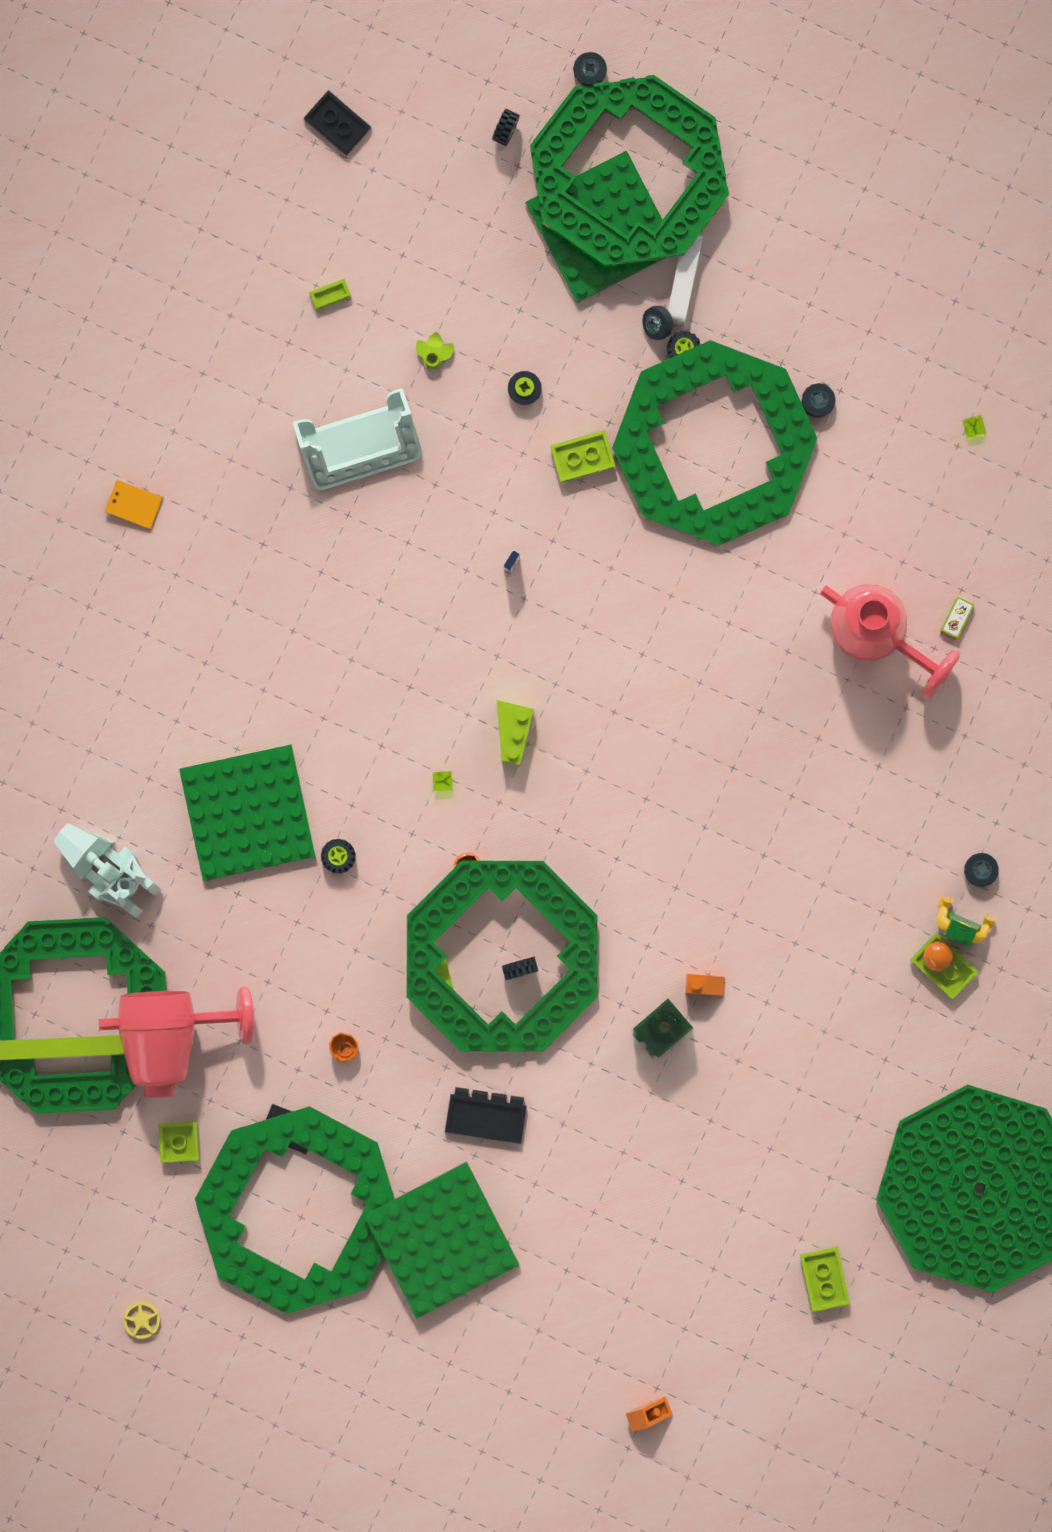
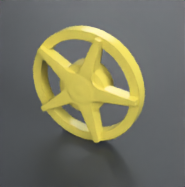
M138 1302L131 1305L125 1312L124 1326L131 1336L144 1339L152 1336L158 1330L160 1315L153 1305L146 1302ZM141 1305L150 1307L155 1313L150 1315L144 1313ZM138 1306L139 1313L135 1317H129L128 1313L130 1310ZM156 1315L157 1324L155 1329L152 1330L149 1326L150 1318ZM127 1319L134 1321L136 1325L134 1333L129 1329ZM140 1328H146L151 1332L147 1335L136 1334Z

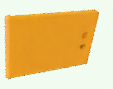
M116 480L104 512L151 530L163 496H158Z

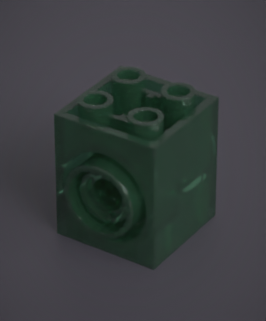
M667 998L632 1028L634 1030L632 1035L639 1043L643 1041L647 1045L645 1050L652 1058L654 1056L659 1058L692 1030L693 1027ZM663 1021L669 1024V1030L665 1033L659 1030V1024Z

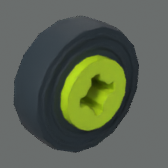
M529 371L515 373L508 383L509 396L515 403L520 405L534 403L541 394L539 378Z

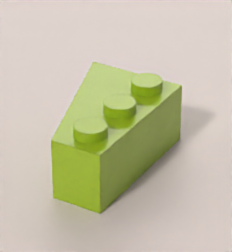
M497 700L501 760L505 763L521 766L534 709Z

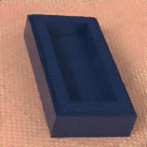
M512 551L504 564V571L506 573H512L520 559L519 553Z

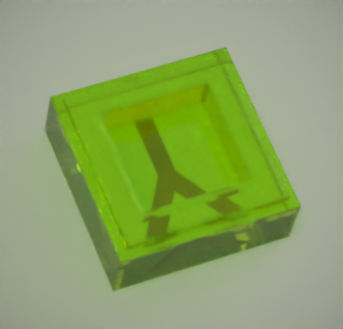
M981 415L962 420L967 439L986 434Z
M452 771L432 772L434 792L453 790Z

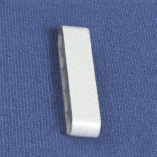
M699 235L684 256H679L668 307L673 324L684 326L703 239L701 235Z

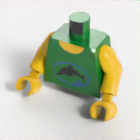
M943 895L938 902L940 908L936 924L941 929L943 935L968 947L973 943H983L990 928L995 924L996 916L991 920L988 918L989 913H987L984 917L983 925H980L948 911L953 898L950 897L946 901L945 895Z

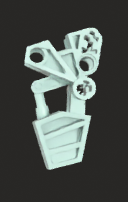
M69 823L54 839V843L83 882L87 878L93 883L88 892L99 901L105 900L120 906L132 916L138 918L143 910L128 898L136 892L139 884L154 896L161 890L156 883L143 874L136 861L137 856L125 846L117 853L111 848L115 843L114 841ZM104 854L121 869L118 870L107 861L104 864L99 860V856L101 857ZM93 865L99 869L97 873L91 869Z

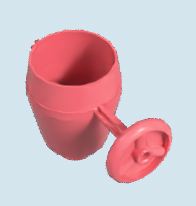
M862 584L849 589L842 596L827 585L820 592L822 597L835 605L831 613L830 629L836 644L847 655L858 660L875 661L889 656L895 649L931 674L922 690V696L926 699L931 698L939 686L944 684L950 676V671L959 660L960 653L957 650L950 651L938 666L906 643L903 638L907 631V614L902 602L892 591L879 585Z
M241 987L237 992L235 1011L194 1013L191 995L187 991L125 994L120 996L118 1018L99 1019V1031L119 1029L131 1081L135 1085L144 1086V1097H170L176 1095L175 1085L183 1083L187 1078L195 1029L194 1025L237 1022L240 1040L243 1044L247 1045L252 1042L254 1036L253 1002L250 990L247 987Z

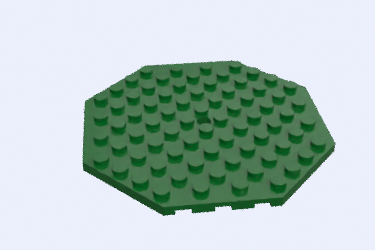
M967 1084L899 1120L876 1201L913 1269L988 1292H994L1052 1261V1118L1047 1108ZM976 1183L984 1184L985 1190L983 1193L977 1194L974 1191Z

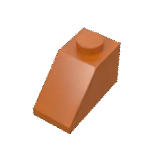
M686 974L685 993L724 996L725 977Z
M666 1396L626 1413L632 1432L648 1428L673 1415Z

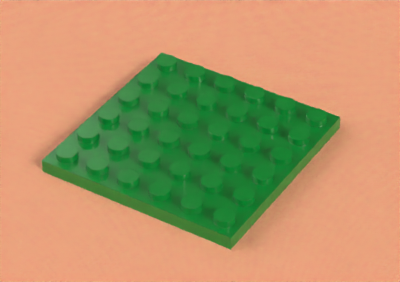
M627 150L575 176L576 181L566 192L626 235H628L638 221L654 231L663 220ZM538 196L525 202L577 303L664 260L657 259L603 267L542 224Z
M292 744L179 769L203 881L316 857Z
M467 1161L364 1214L416 1319L520 1265Z

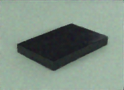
M329 90L303 118L346 156L371 129L367 122Z

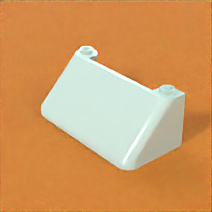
M402 388L392 391L387 395L386 402L388 406L319 428H315L313 422L308 419L293 422L315 489L325 490L405 465L421 458L422 449Z

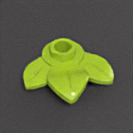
M438 332L433 333L427 342L417 340L416 343L417 354L423 358L425 367L431 370L437 369L442 361L450 359L454 351V344H443V340ZM431 357H434L436 359V362L430 363L429 359Z

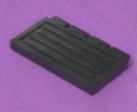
M455 1087V1093L450 1094L445 1132L521 1144L527 1107L523 1105L524 1097L511 1095L510 1103H507V1095L492 1093L491 1100H488V1092L473 1090L472 1097H468L469 1089Z

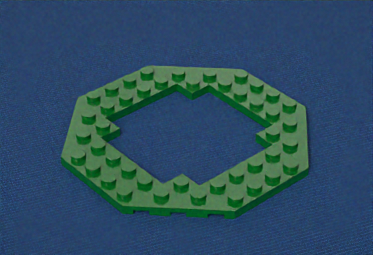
M648 75L637 79H621L620 81L610 83L609 81L594 83L593 85L583 87L582 85L574 86L530 144L542 224L603 267L684 256L729 197L716 117L655 75ZM633 107L692 148L682 164L696 173V176L654 231L638 221L628 235H626L566 193L576 181V177L562 167L604 111H607L621 121L628 110Z
M709 340L640 372L612 449L644 518L720 546L789 515L816 444L817 436L785 368ZM726 376L733 393L751 385L782 455L765 462L773 480L703 510L696 493L678 501L647 432L664 425L657 406Z
M460 861L407 914L406 997L461 1052H543L597 998L598 915L544 861ZM488 888L502 902L517 889L570 942L557 955L570 970L516 1024L503 1011L487 1024L435 971L448 956L434 942Z
M106 917L28 921L0 952V1041L15 1040L12 980L31 979V960L106 956L107 975H127V994L167 991L166 972ZM124 1054L111 1055L112 1071L36 1075L35 1058L0 1060V1081L36 1114L115 1110L136 1086L131 1081Z
M308 1106L231 1130L197 1193L195 1202L218 1278L285 1314H289L366 1289L384 1254L364 1214L395 1199L378 1142ZM291 1141L359 1176L351 1195L367 1203L332 1271L314 1262L305 1279L237 1243L246 1225L229 1217L264 1150L267 1149L283 1157Z

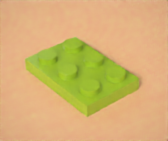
M605 430L550 445L560 483L616 467Z
M938 932L910 959L951 1000L979 972ZM937 941L947 943L952 948L954 954L951 965L939 972L930 970L925 965L923 959L925 949Z
M838 1246L799 1254L812 1312L850 1304Z

